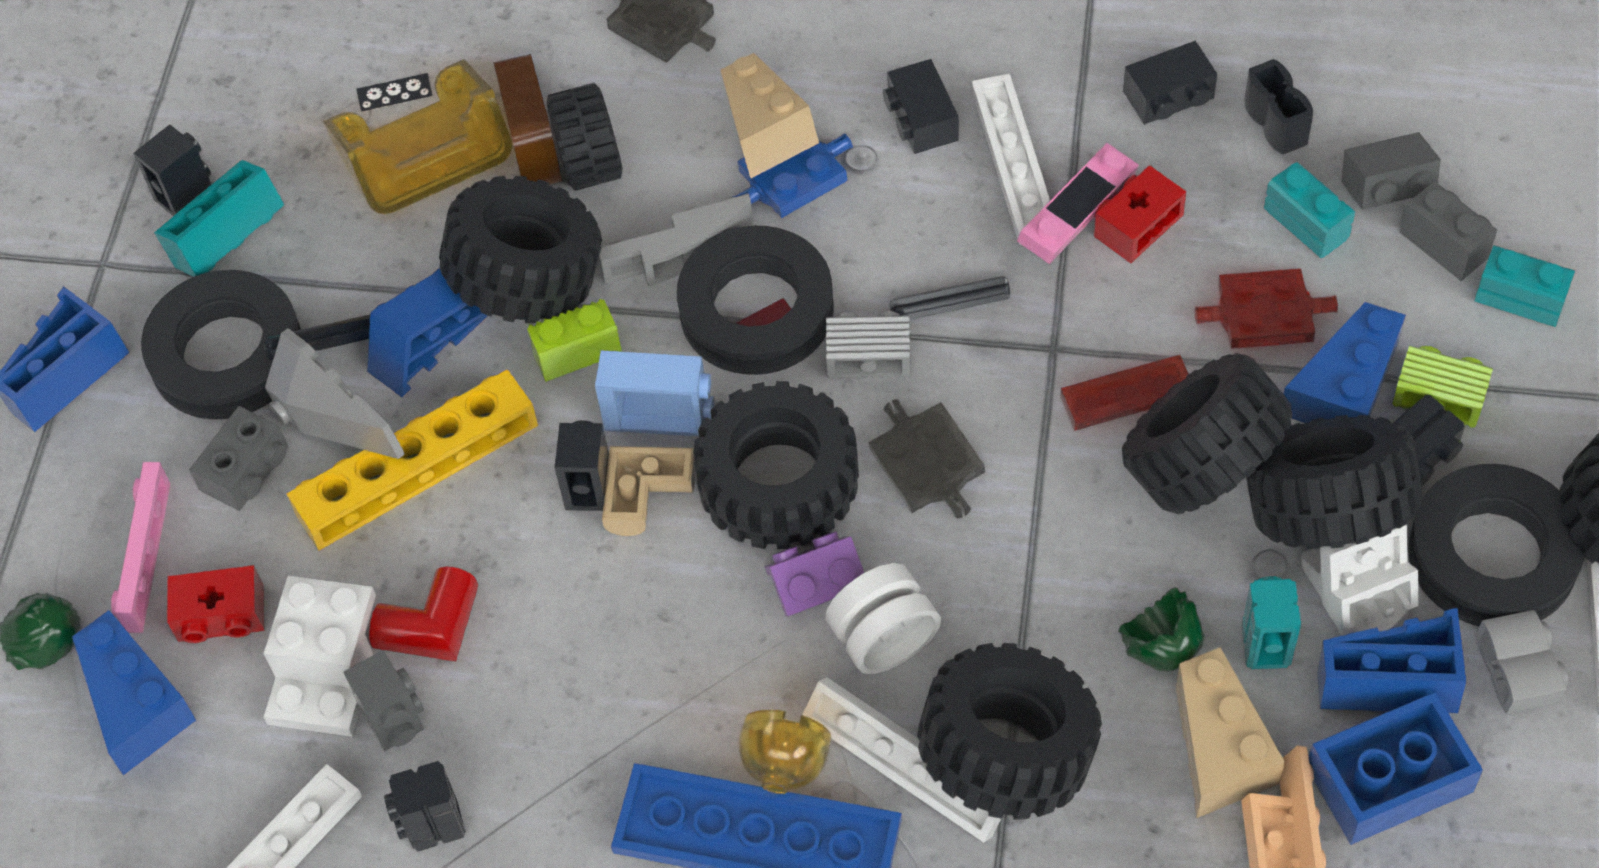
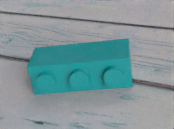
M241 160L158 228L154 234L174 267L195 277L211 271L220 259L231 250L242 245L246 237L259 226L269 222L273 215L285 204L266 170Z

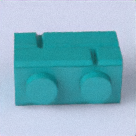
M1298 162L1291 164L1268 183L1266 191L1268 196L1265 198L1264 209L1320 258L1327 256L1350 237L1351 224L1354 221L1356 211L1344 201H1340L1336 194Z
M1493 245L1474 301L1556 327L1575 270Z
M1265 576L1250 583L1241 626L1243 642L1245 643L1246 667L1251 668V670L1287 668L1292 664L1301 628L1295 581L1281 579L1277 576Z

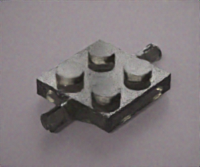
M619 0L621 1L619 7L606 19L609 30L666 63L684 45L690 42L701 47L706 52H709L716 42L715 37L700 30L714 15L713 4L706 0Z
M898 399L892 400L893 407L888 402L883 410L888 414L895 426L888 432L869 441L870 451L911 513L930 503L945 500L957 519L963 518L962 511L966 516L971 511V507L959 491L967 482L985 473L983 462L942 402L911 417L907 415Z

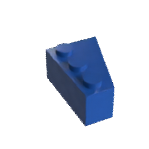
M439 268L429 277L415 285L409 286L401 294L386 303L379 304L371 311L367 372L400 397H403L411 390L410 385L407 383L422 368L431 371L438 364L437 359L434 357L450 342L457 346L488 315L481 313L479 307L475 305L470 307L460 298V293L454 294Z
M64 286L57 294L60 301L49 316L41 315L35 323L38 330L28 344H20L0 370L1 399L10 412L34 432L129 354L128 349L111 321Z
M1364 302L1284 388L1283 394L1291 403V419L1309 423L1313 419H1331L1341 415H1348V417H1357L1358 415L1371 416L1398 346L1406 315Z
M1458 608L1446 610L1442 617L1420 622L1418 618L1405 620L1403 626L1379 632L1376 627L1323 640L1317 671L1320 709L1392 711L1436 692L1448 713H1458L1466 685Z
M109 610L72 636L108 754L123 776L196 721L181 694Z

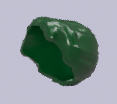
M1177 587L1167 591L1161 600L1154 602L1153 607L1145 608L1144 614H1139L1130 622L1120 625L1118 630L1122 636V642L1125 644L1127 655L1157 671L1170 672L1179 669L1180 663L1190 660L1198 654L1204 641L1202 623L1199 619L1196 605L1193 601L1188 600L1185 591L1180 592Z
M36 593L20 599L15 609L9 611L0 623V642L2 650L6 655V661L11 662L17 670L24 668L43 669L65 657L71 648L75 646L72 636L82 629L80 616L77 615V610L72 607L73 604L64 598L48 593Z

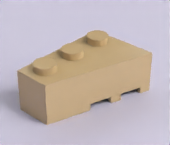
M755 53L741 57L731 65L720 70L750 178L819 143L809 105Z
M1221 647L1180 663L1176 693L1183 737L1186 741L1188 753V768L1190 778H1192L1196 818L1238 802L1249 793L1257 794L1279 785L1285 761Z

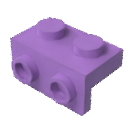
M837 531L813 539L814 548L798 553L795 546L772 555L774 563L765 566L767 575H771L785 616H791L832 600L847 584L864 573L851 536L839 538Z

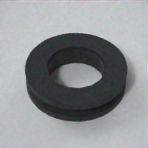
M744 226L722 232L700 245L687 259L677 282L679 316L682 330L688 343L707 362L723 370L739 374L760 375L774 373L803 361L825 339L826 317H833L834 313L832 278L825 259L803 237L777 227ZM765 273L780 277L790 284L797 294L795 304L789 312L781 319L761 326L748 327L732 323L720 315L714 306L718 292L730 281L746 274Z
M242 270L211 271L182 282L159 300L149 314L143 328L141 338L142 357L157 390L171 406L185 414L198 418L229 419L239 406L254 412L273 401L265 388L273 361L267 358L264 342L268 337L279 335L287 328L291 331L301 330L289 298L271 280ZM227 317L246 318L259 324L263 330L260 344L248 359L233 368L217 372L202 371L188 365L184 360L187 343L199 329L212 321Z
M1478 464L1464 467L1449 473L1437 481L1423 497L1421 506L1415 516L1408 544L1410 564L1418 570V584L1424 593L1443 611L1458 608L1459 620L1478 627L1482 620L1534 610L1537 613L1540 621L1554 613L1570 595L1585 558L1583 547L1580 544L1575 545L1569 535L1571 530L1570 524H1564L1561 514V507L1564 504L1560 503V490L1535 473L1504 464ZM1490 513L1509 517L1523 525L1536 539L1541 553L1540 563L1536 569L1521 577L1501 579L1485 576L1467 566L1456 553L1451 539L1452 531L1459 522L1474 515Z

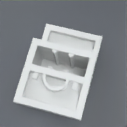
M287 576L264 651V656L275 676L263 717L267 725L353 737L360 708L343 672L373 656L365 636L376 596L373 587Z

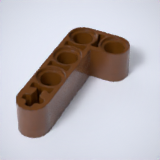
M531 54L493 62L520 176L527 177V180L537 182L538 179L549 182V185L563 182Z

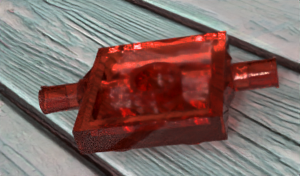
M1298 268L1219 275V305L1195 306L1194 308L1196 324L1220 321L1228 333L1230 348L1234 349L1314 342L1315 327L1313 314L1337 313L1338 301L1336 300V295L1312 298L1305 288L1302 270Z

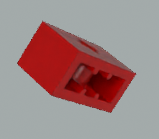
M1149 165L1138 176L1134 174L1129 177L1116 196L1112 199H1105L1098 206L1099 208L1094 215V237L1131 264L1184 215L1187 191Z
M250 565L168 576L167 623L177 641L200 643L207 640V638L221 636L240 638L248 636L252 632L265 631L264 584L255 566Z

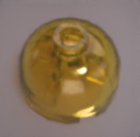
M758 710L748 713L740 731L739 753L745 770L755 780L762 783L761 786L764 790L776 794L788 793L789 789L801 788L813 782L823 771L830 752L831 732L821 723L803 715L800 717V722L797 723L784 720L786 711Z

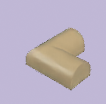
M610 446L602 515L605 529L620 536L641 534L646 528L649 492L693 493L696 479L693 448Z

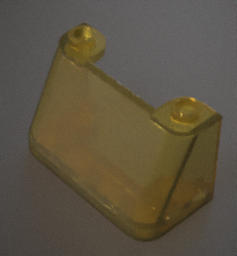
M465 59L445 67L436 76L434 85L439 99L438 102L371 132L364 119L354 112L340 113L323 121L329 138L362 196L371 209L378 214H390L503 163L511 154L512 140L494 91Z

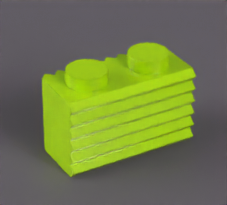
M599 299L597 303L591 301L590 305L584 304L582 308L576 307L574 312L568 310L566 314L560 313L559 317L552 316L549 320L544 319L543 323L537 321L535 326L529 324L527 328L533 354L545 382L598 363L601 350L622 352L617 326L603 299Z
M1409 345L1392 404L1395 407L1401 406L1403 409H1409L1423 396L1429 394L1444 406V410H1449L1463 421L1464 425L1474 428L1477 425L1493 368L1484 366L1476 358L1463 357L1458 359L1444 355L1432 346H1421L1418 348Z

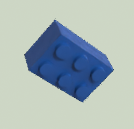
M1436 692L1313 743L1309 753V763L1314 770L1313 780L1350 845L1474 793L1483 772L1481 765Z

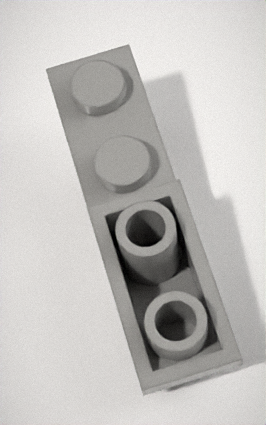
M749 194L728 197L720 202L697 208H687L682 212L671 214L673 228L652 231L644 236L625 241H615L601 247L599 262L605 284L645 274L647 284L650 286L680 275L687 259L704 242L722 232L734 228L752 226L753 217Z

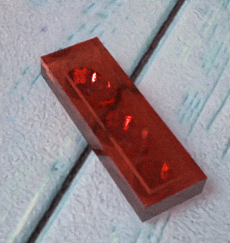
M1179 354L1061 388L1060 397L1073 429L1076 431L1150 410L1151 405L1158 398L1161 399L1173 385L1180 383L1189 373Z

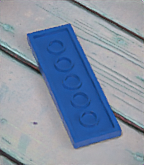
M634 763L611 848L613 854L686 868H892L902 822V813Z

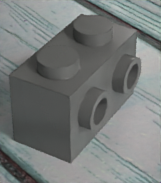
M1420 132L1345 149L1341 182L1362 210L1414 198L1434 181L1438 183L1441 159Z
M1434 181L1407 203L1400 233L1462 281L1489 258L1497 229L1492 226L1486 217L1478 215L1462 203L1455 193L1444 189Z
M239 406L190 467L189 471L199 491L240 511L248 500L253 499L258 494L263 480L270 471L282 463L289 447L280 426Z
M384 650L343 672L360 711L384 752L392 747L407 744L418 732L424 730L418 717V713L424 711V708L415 693L416 688L404 667L397 671L395 670Z

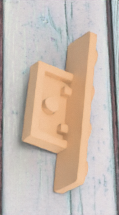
M1297 745L1283 757L1285 763L1280 778L1281 796L1249 793L1241 800L1250 868L1326 867V856L1321 849L1318 829L1320 813L1317 806H1315L1312 786L1314 770L1309 763L1307 747Z

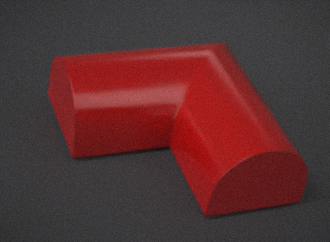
M439 567L435 571L424 609L378 603L372 613L369 628V640L372 648L456 662L479 586L477 579L471 573L460 568Z

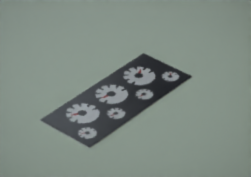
M428 73L357 88L361 112L432 97Z

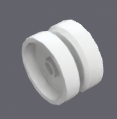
M890 563L863 573L847 584L833 598L826 610L825 620L842 643H847L846 652L856 667L864 674L888 671L904 663L920 652L933 639L940 628L941 616L926 595L919 594L920 586L904 564Z

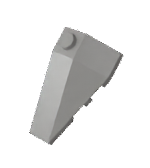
M288 328L283 331L265 385L268 394L273 400L269 408L277 420L283 425L289 422L303 434L397 459L402 457L405 453L390 425L358 393L353 396L352 392L342 381L341 376L333 368L327 371L316 361L318 354L308 343Z

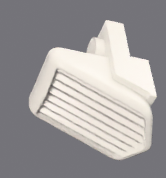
M1407 525L1400 529H1392L1391 534L1384 537L1376 536L1370 538L1369 542L1345 544L1344 547L1340 548L1324 546L1319 549H1311L1301 555L1302 568L1320 595L1322 605L1342 636L1376 627L1379 632L1401 627L1409 616V610L1418 607V570L1407 562Z

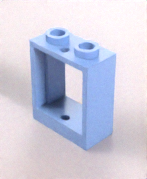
M601 350L595 389L605 431L699 437L698 429L702 421L707 417L711 419L710 410L715 406L714 396H710L711 374L704 373L702 356Z

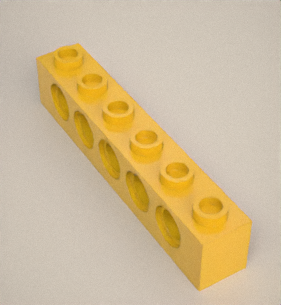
M507 369L496 376L485 378L475 388L460 396L448 399L443 406L425 416L414 418L407 426L396 431L394 434L405 453L399 459L363 450L350 458L338 461L331 469L317 477L302 481L295 489L286 493L298 520L318 551L537 427L538 422L533 404ZM491 413L487 416L479 417L482 414ZM454 433V435L450 437L443 438L447 434ZM412 454H418L417 456H415V457H413V458H407L408 456H410V455H412ZM375 475H381L376 479L370 480V478ZM338 496H344L339 500L332 501L334 498Z

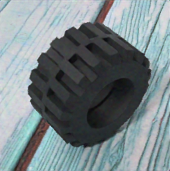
M596 83L549 94L546 104L569 185L577 191L621 179L623 168L602 91Z

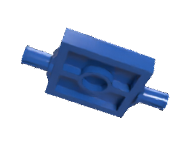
M845 133L827 144L819 141L818 144L753 178H750L745 157L737 161L738 169L750 183V187L732 197L749 194L751 204L759 200L771 206L783 218L848 181L846 170L834 157L852 149V142Z

